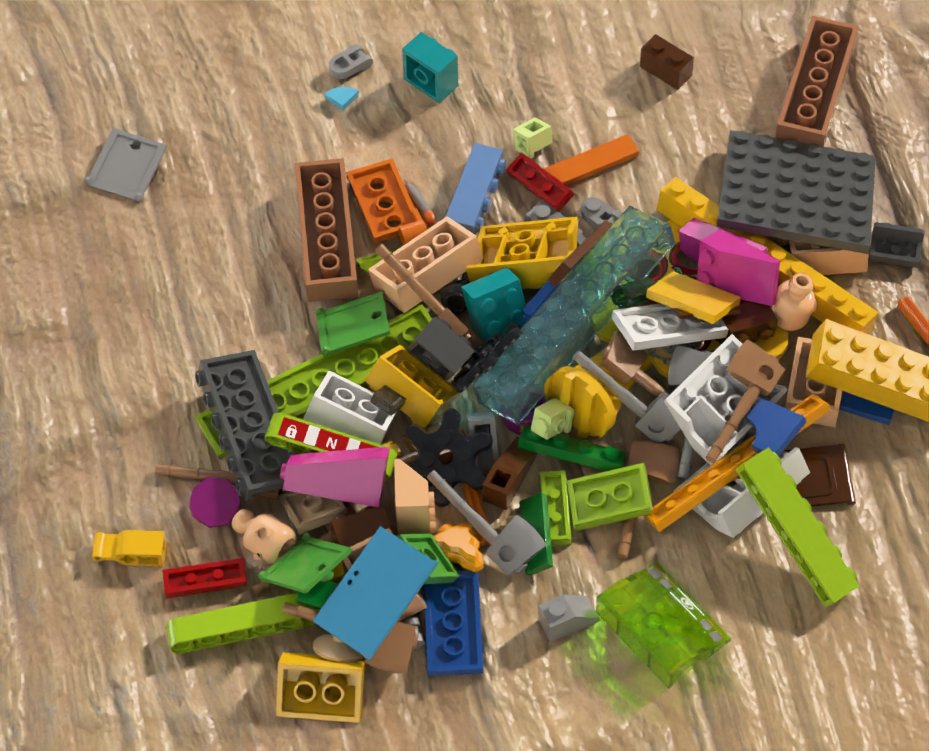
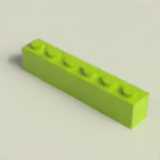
M768 447L735 470L824 607H827L860 586L857 582V576L843 561L840 549L829 540L826 535L827 530L820 521H817L812 514L810 503L805 498H802L797 491L794 479L787 475L782 468L779 456Z

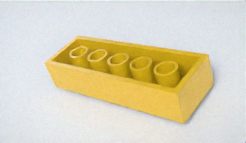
M825 319L813 333L806 378L929 422L928 356Z

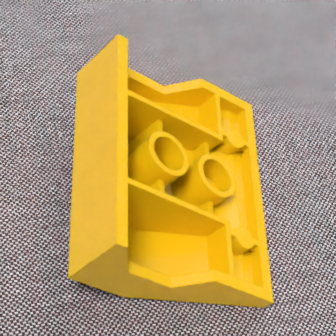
M578 217L482 226L477 238L484 259L476 265L466 266L470 283L508 268L520 279L522 289H539L543 287L560 264L577 248ZM575 268L561 281L559 286L563 287L571 284Z

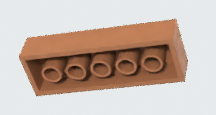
M812 15L780 113L775 138L790 139L809 145L818 144L822 148L825 146L856 45L859 26Z
M344 158L295 163L308 302L359 297Z

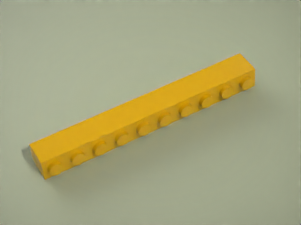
M675 177L660 189L656 210L681 227L685 226L693 218L716 226L719 205ZM721 228L767 247L768 255L780 261L777 288L784 281L790 280L795 274L802 273L808 275L813 282L812 291L817 301V310L811 313L813 317L822 323L825 319L868 335L872 333L878 315L876 310L764 235Z

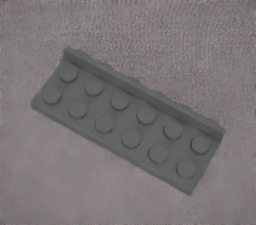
M255 350L200 360L199 369L195 372L196 383L198 387L202 386L204 392L203 401L205 407L210 408L212 413L211 422L213 428L218 429L220 435L219 444L221 450L226 451L228 456V469L230 473L235 475V486L238 495H242L244 502L249 503L253 494L283 488L284 480L280 479L282 464H287L290 455L295 453L273 446L264 439L273 413H279Z

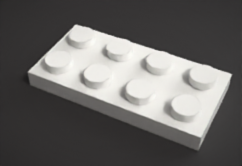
M663 304L613 310L612 320L633 351L726 338L729 330L722 319L714 324L701 322L699 318L680 319L671 307Z

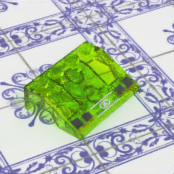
M658 563L617 581L596 598L597 614L668 689L674 685L681 673L696 661L707 660L731 641V638Z

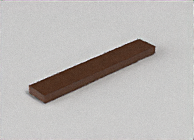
M608 220L604 221L560 264L549 278V282L556 287L601 242L614 225Z

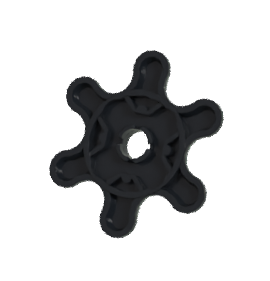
M510 322L501 332H494L487 339L486 343L480 344L474 349L475 351L472 353L471 358L462 365V370L453 378L459 394L475 378L493 368L499 361L498 358L522 335L523 332L519 330L520 326L518 324Z
M453 408L443 411L441 425L434 432H427L421 426L414 424L406 428L405 439L418 450L417 459L407 464L426 480H429L427 476L435 470L452 489L457 484L466 483L476 491L482 490V484L487 475L476 467L475 459L479 453L487 451L493 444L492 436L488 432L481 431L473 436L464 435L459 428L461 415ZM444 450L452 451L454 455L452 462L449 464L440 463V452ZM433 485L434 504L439 507L448 506L451 502Z

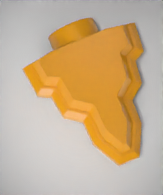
M464 522L454 526L447 523L438 529L434 539L451 563H459L463 568L475 573L484 568L483 556L478 550L480 548V542L477 539L479 534L471 524Z

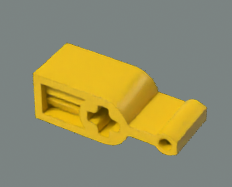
M124 530L119 534L95 533L92 559L95 561L113 560L130 566L164 567L167 545L164 531Z

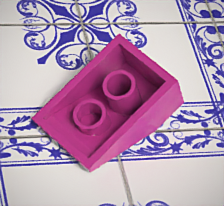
M720 229L700 240L697 280L741 297V300L773 306L776 302L780 261Z

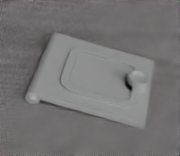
M112 128L89 177L85 178L84 184L141 202L167 149V145Z

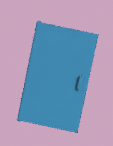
M380 526L313 622L365 656L367 660H371L438 565V562Z

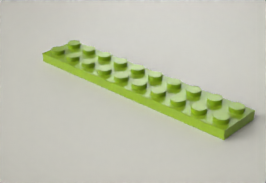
M421 304L389 320L390 335L328 356L320 354L267 380L279 413L303 419L315 392L328 371L363 388L369 386L364 380L378 358L398 345L407 349L432 320L425 307ZM208 409L196 415L195 420L217 457L221 460L227 457L226 451L221 450L219 444L220 435L218 429H214L212 426V413Z

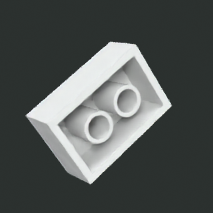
M328 371L315 392L303 420L381 444L400 405L395 404L393 406L392 403L394 402Z

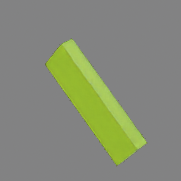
M566 470L539 472L540 493L542 492L547 496L551 546L571 545Z

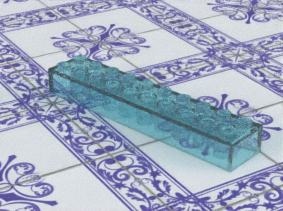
M629 206L520 329L523 332L522 335L502 353L495 366L488 372H483L471 385L478 403L519 425L545 395L544 384L546 380L559 368L572 364L574 361L573 355L580 350L582 352L611 319L613 310L619 309L674 246L675 240L670 224Z

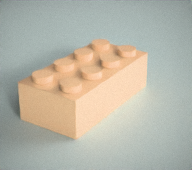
M445 217L393 252V255L432 295L466 272L467 265H476L484 259L477 236L449 217ZM384 260L368 269L375 292L383 291L385 299L403 313L423 301Z

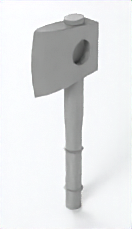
M676 345L670 361L668 385L680 386L713 352H700ZM686 437L677 478L683 480L688 479L694 451Z
M580 350L573 355V359L582 368L587 370L637 415L635 426L654 443L660 444L665 440L670 441L681 430L664 403V400L670 394L663 392L646 406L627 389L613 380L612 376L606 374L591 361V358L585 356Z
M435 470L427 476L436 489L456 507V510L458 509L472 527L491 545L486 554L507 576H512L515 572L520 574L528 566L527 563L546 546L539 533L518 515L498 534Z

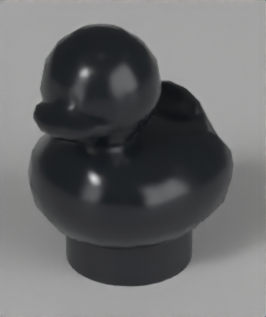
M462 279L447 286L440 294L441 305L445 309L448 308L453 314H460L466 311L467 307L461 286L469 284L470 281Z

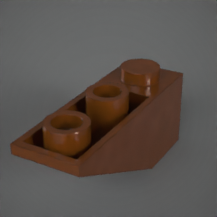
M519 437L515 438L493 464L482 484L483 501L506 511L538 455L536 452L517 448Z

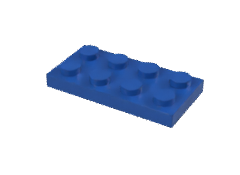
M469 570L457 571L460 576L453 583L424 584V597L427 606L425 609L428 676L484 674L478 572L475 573Z

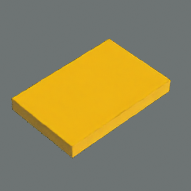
M675 271L648 288L646 298L673 309L677 308L692 313L696 318L711 324L716 323L728 314L731 309L739 306L741 298Z

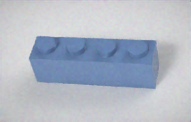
M474 143L446 214V217H449L474 235L480 232L484 225L483 215L490 210L491 194H496L499 185L498 176L499 174L503 175L505 171L506 160H503L502 149Z

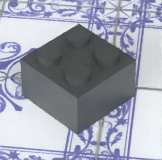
M434 317L407 347V350L448 381L475 350L471 348V343L461 335L458 337L451 331L452 327L447 321Z

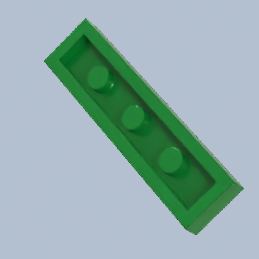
M528 426L523 427L517 448L605 471L622 468L626 452L620 451L615 447L593 444L591 441L570 438L561 433L546 440L532 432L531 427Z

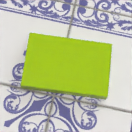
M644 463L567 480L572 522L575 531L653 514L647 470Z

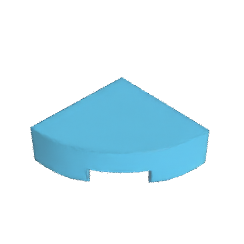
M337 87L325 93V99L343 111L359 97V91L350 87Z

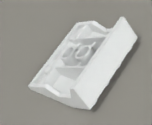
M733 334L664 400V403L692 448L710 466L714 463L709 462L706 459V455L748 388L727 372L734 354L742 345ZM775 385L772 392L766 397L759 394L716 462L752 427L746 417L761 398L775 404L788 391L785 386Z
M750 428L725 455L755 435L756 430ZM795 447L789 453L783 451L779 455L782 468L787 475L794 479L796 485L810 473L799 448ZM708 463L703 465L699 470H697L693 475H691L687 480H685L673 491L675 492L677 489H679L684 484L689 482L691 479L696 477L698 474H700L708 467H710V465ZM740 476L693 508L697 514L716 530L732 538L740 534L744 528L763 514Z

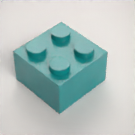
M420 32L402 48L405 81L439 104L459 87L458 56L453 50L445 48L435 38L429 37L423 32Z
M508 268L461 286L472 330L484 342L494 332H501L510 322H514L520 327L522 326L523 315L525 314L523 309L526 307L520 279Z

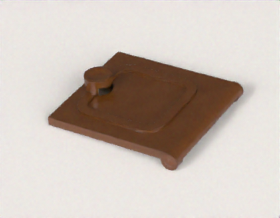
M845 444L801 448L800 451L810 471L797 485L796 489L801 497L805 498L811 507L844 503L847 505L856 504Z

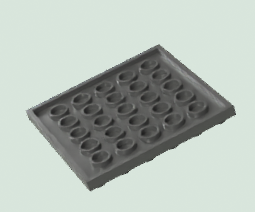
M730 130L716 227L868 254L871 241L876 156L867 153L845 151L841 148H822L818 144L809 145L790 139L784 140L768 135L761 136L745 131Z

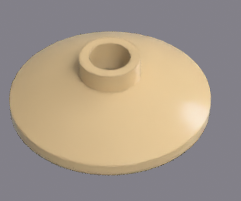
M330 633L317 637L313 642L315 653L330 661L355 662L365 658V656Z

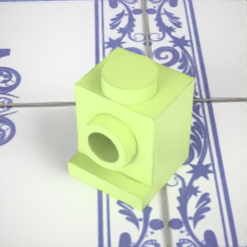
M535 117L514 128L515 150L520 153L522 152L530 159L533 158L534 152L553 143L551 126Z
M553 398L535 408L531 431L546 440L560 434L562 431L569 433L575 409Z

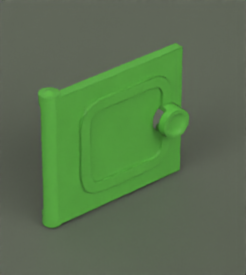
M383 291L328 310L323 308L316 310L323 356H328L391 334Z
M305 532L297 544L265 572L261 571L258 577L263 582L307 593L319 581L326 582L334 576L332 569L352 552L351 547L312 538Z

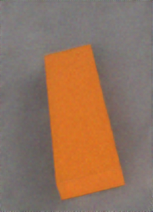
M626 134L543 169L566 186H569L639 157V150L629 135Z

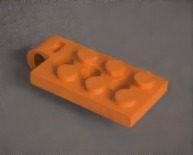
M393 158L346 172L348 183L375 244L399 237L402 246H404L427 230L418 209L414 208ZM374 184H381L384 186L383 188L378 190L372 188ZM384 202L392 204L389 208H382L379 205ZM391 221H397L400 223V225L397 227H390L388 226V223Z

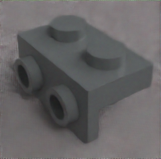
M875 222L868 261L919 268L925 230L913 226L906 227Z

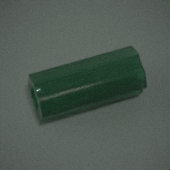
M648 277L614 287L613 294L611 295L612 302L622 309L650 301V299L646 298L647 289L656 284L657 281Z

